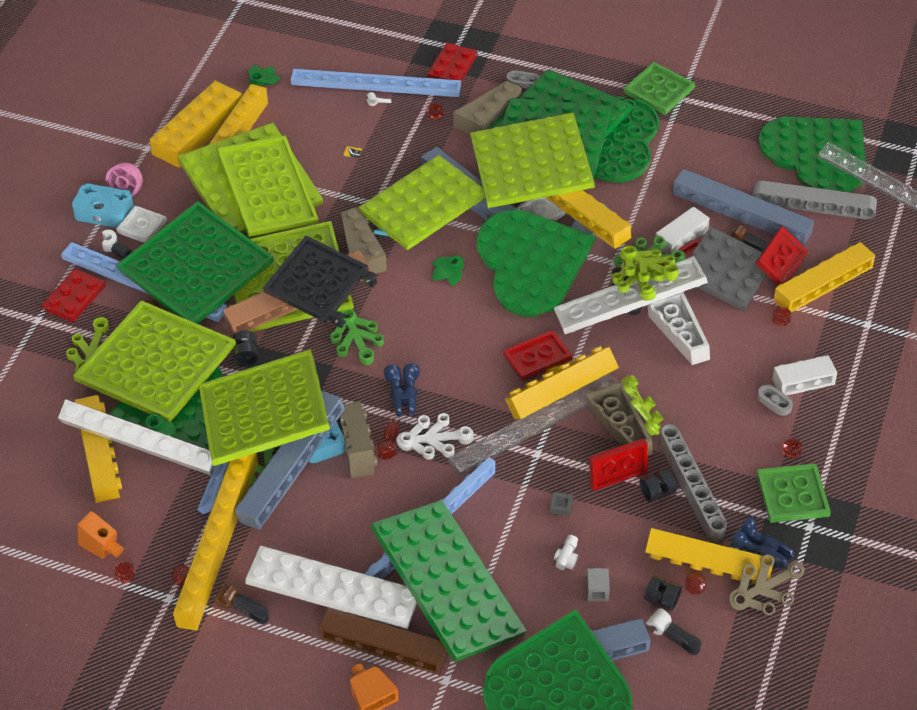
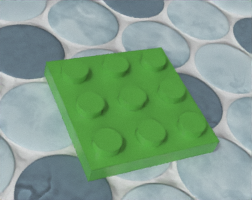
M653 62L624 88V94L633 99H640L651 105L656 111L666 115L695 88V83Z
M817 464L757 469L756 475L769 523L830 517L831 511Z

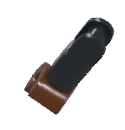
M742 225L739 229L733 226L727 233V235L741 242L743 241V243L760 252H763L769 243L750 233L747 234V230Z
M225 584L214 597L215 602L219 606L230 608L233 605V608L259 624H266L269 620L266 607L240 594L233 585L229 587Z

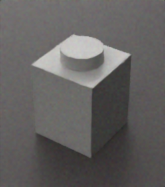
M598 567L588 569L587 601H609V569Z

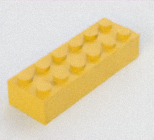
M214 81L149 139L152 155L180 168L181 164L178 161V156L202 148L215 136L242 98V93Z

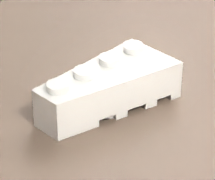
M684 292L647 304L649 318L691 365L710 360L709 344Z

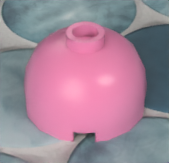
M122 162L114 165L107 172L106 182L108 181L111 188L130 191L133 197L141 189L143 178L142 173L135 165Z

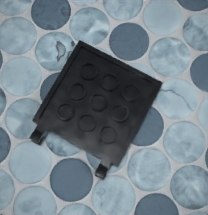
M305 236L266 283L263 291L325 323L332 320L336 326L342 328L346 321L343 320L345 314L337 312L339 307L361 279L372 288L377 284V280H375L376 273L369 271L368 265Z

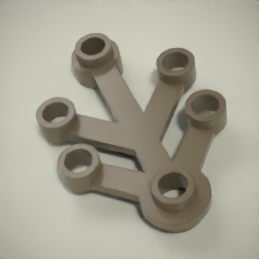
M764 555L761 558V567L755 587L749 590L747 589L750 577L755 575L756 569L750 564L743 566V575L739 588L733 590L729 596L730 605L736 610L751 607L762 611L766 615L774 614L776 608L773 603H761L751 599L759 594L781 601L784 605H791L794 602V596L791 593H781L770 588L789 578L798 579L804 574L803 565L799 562H791L787 565L786 571L766 580L769 568L774 564V558L771 555ZM766 557H769L771 559V563L769 565H766L764 563V559ZM797 566L799 568L798 574L793 573V567ZM747 567L752 568V573L750 575H747L745 573V569ZM739 595L744 598V601L740 604L736 601ZM785 595L791 597L789 603L784 602ZM766 605L772 606L771 612L767 613L765 611Z

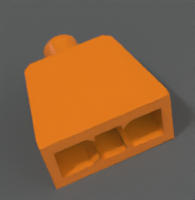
M90 511L77 524L78 545L101 559L106 558L109 554L116 558L122 554L124 547L117 543L116 530L94 512Z
M357 664L351 669L354 677L349 680L350 691L358 710H381L398 701V688L378 667L374 666L365 670L362 664Z

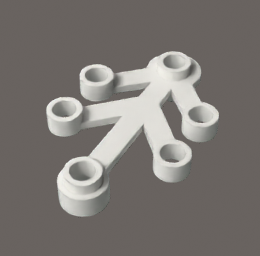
M441 413L438 415V421L424 435H418L423 429L430 426V418L422 415L418 418V424L410 432H403L398 435L397 445L404 451L413 449L422 454L427 460L434 458V448L449 458L454 455V446L452 444L444 445L439 441L458 439L461 444H470L473 441V430L470 427L464 426L459 431L438 433L449 424V415ZM419 443H427L430 446L424 447Z

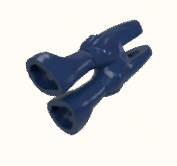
M415 363L404 366L403 379L405 389L403 390L401 388L400 367L397 365L386 366L383 372L385 379L392 386L390 397L392 398L396 416H402V405L408 404L409 415H415L418 392L414 384L420 375V367Z
M751 516L745 520L741 530L735 533L730 544L731 547L761 556L771 555L775 559L773 566L784 569L788 561L794 556V551L784 543L771 536L759 533L756 530V520Z

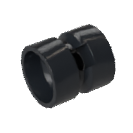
M248 330L236 332L232 337L236 342L233 348L234 362L243 367L254 365L258 361L257 336Z
M669 469L660 470L655 473V476L649 474L639 479L641 492L647 502L656 501L661 498V495L666 497L677 491L675 479Z
M653 575L647 586L644 600L653 604L659 602L661 607L673 611L680 598L682 585L672 581L666 583L665 578Z

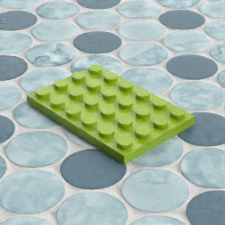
M286 135L217 148L219 160L248 237L318 223V216Z
M437 155L359 206V210L363 216L406 250H409L482 201L485 195L483 187L443 157Z

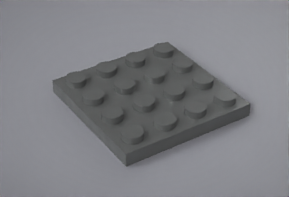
M710 226L691 257L694 256L708 282L697 288L744 312L767 276L755 264L762 252Z

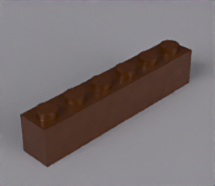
M329 607L319 625L320 640L436 675H441L449 655L440 639H433L421 633H413L401 627H393L380 621L369 620L362 616L352 615Z

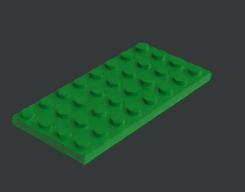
M442 500L372 523L371 530L453 662L460 661L525 635L527 630Z

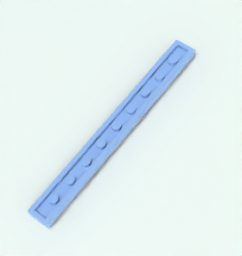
M293 69L291 85L450 97H460L461 90L460 80Z
M73 242L61 254L63 260L147 293L117 270L116 265L120 261ZM223 303L206 318L219 322L224 315L223 309L227 308V304Z
M488 457L484 462L479 463L476 470L468 474L459 486H455L445 499H441L451 515L495 474V460ZM386 552L377 563H373L369 567L365 575L384 579L395 569Z

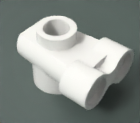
M568 535L563 549L558 548L554 560L557 561L555 567L564 570L566 567L572 570L578 558V554L573 553L577 546V537Z

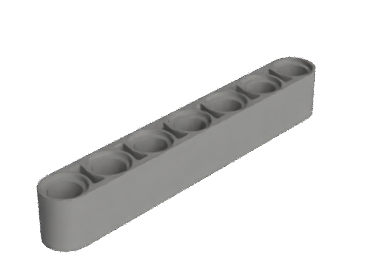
M756 181L752 191V196L782 208L860 219H873L876 215L877 199L870 195L769 181Z
M671 424L663 426L660 446L706 537L711 542L719 543L724 540L727 522L679 429Z

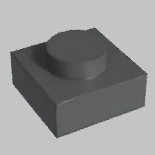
M553 492L550 513L570 516L573 495Z

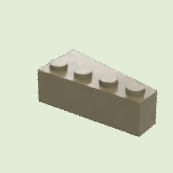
M506 81L453 112V127L468 135L471 132L489 129L506 111L509 99L521 96V87Z
M358 207L341 212L342 231L347 255L360 250L369 264L371 272L377 274L386 271V254Z
M623 382L586 395L588 410L621 446L644 438L648 443V456L653 454L652 439L636 408L632 405L631 398L623 387Z
M361 401L343 404L345 410L338 419L340 429L344 435L345 453L350 477L357 478L375 475L374 467L377 466L376 454L373 455L374 444L369 436L371 435L370 426L366 424V409H362Z

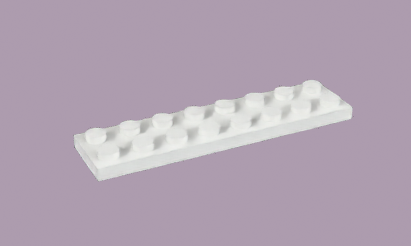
M693 256L675 263L678 266L679 272L676 280L668 281L664 279L659 282L655 280L646 282L655 288L656 297L653 300L644 301L641 299V288L635 281L630 286L628 292L620 293L616 284L556 306L554 311L564 333L568 334L708 283L707 278Z
M264 546L259 547L246 577V584L405 629H408L417 605L416 600L405 585Z

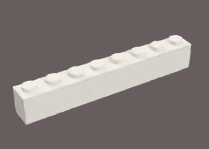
M66 399L58 417L62 423L208 475H212L215 467L211 461L210 451Z

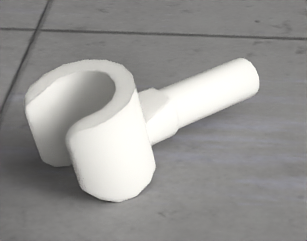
M373 92L367 94L369 99L366 100L370 106H375L377 103H391V99L376 98Z

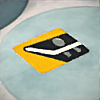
M347 146L343 156L359 158L362 149Z

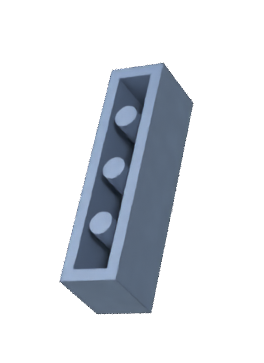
M642 618L628 620L618 625H609L595 631L591 630L612 661L647 652L650 649L651 639Z

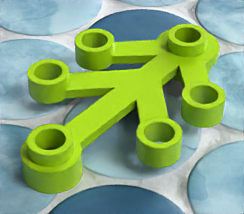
M625 246L621 249L620 258L626 262L624 267L625 275L633 276L636 274V267L633 265V261L639 263L640 272L638 273V280L640 282H648L650 280V273L647 271V267L662 273L668 281L676 280L679 275L674 256L661 257L660 250L636 251V248L633 246Z
M624 261L621 264L620 273L612 275V281L614 284H617L618 291L620 293L628 292L630 286L636 281L641 288V299L644 301L653 300L656 297L655 288L651 284L638 280V273L640 272L638 271L640 270L639 263L633 261V265L636 267V274L629 276L624 281L626 277L624 272L626 262ZM647 267V271L650 272V280L659 282L665 279L662 273Z
M99 317L93 321L95 333L90 346L84 341L82 334L77 333L72 336L73 345L79 346L86 355L85 359L82 360L76 348H69L66 351L67 358L76 364L75 372L99 348L102 335L107 333L109 329L106 318Z
M627 375L621 382L624 384L625 391L632 398V405L646 420L643 424L651 436L660 434V422L663 420V417L658 411L653 412L651 415L649 413L650 409L656 406L655 402L650 396L642 400L637 390V385L639 384L637 379L633 375Z

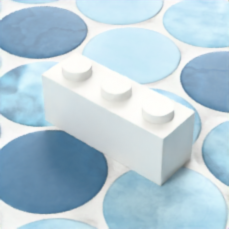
M692 207L656 233V237L662 236L666 243L665 247L660 250L665 254H671L701 235H705L709 229L710 218L695 207Z
M829 355L774 367L772 381L779 391L785 395H791L835 385L837 371Z

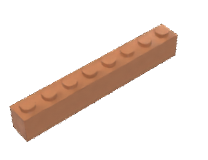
M360 250L348 254V256L369 267ZM263 291L235 305H230L223 309L225 321L234 335L239 331L252 330L297 309Z

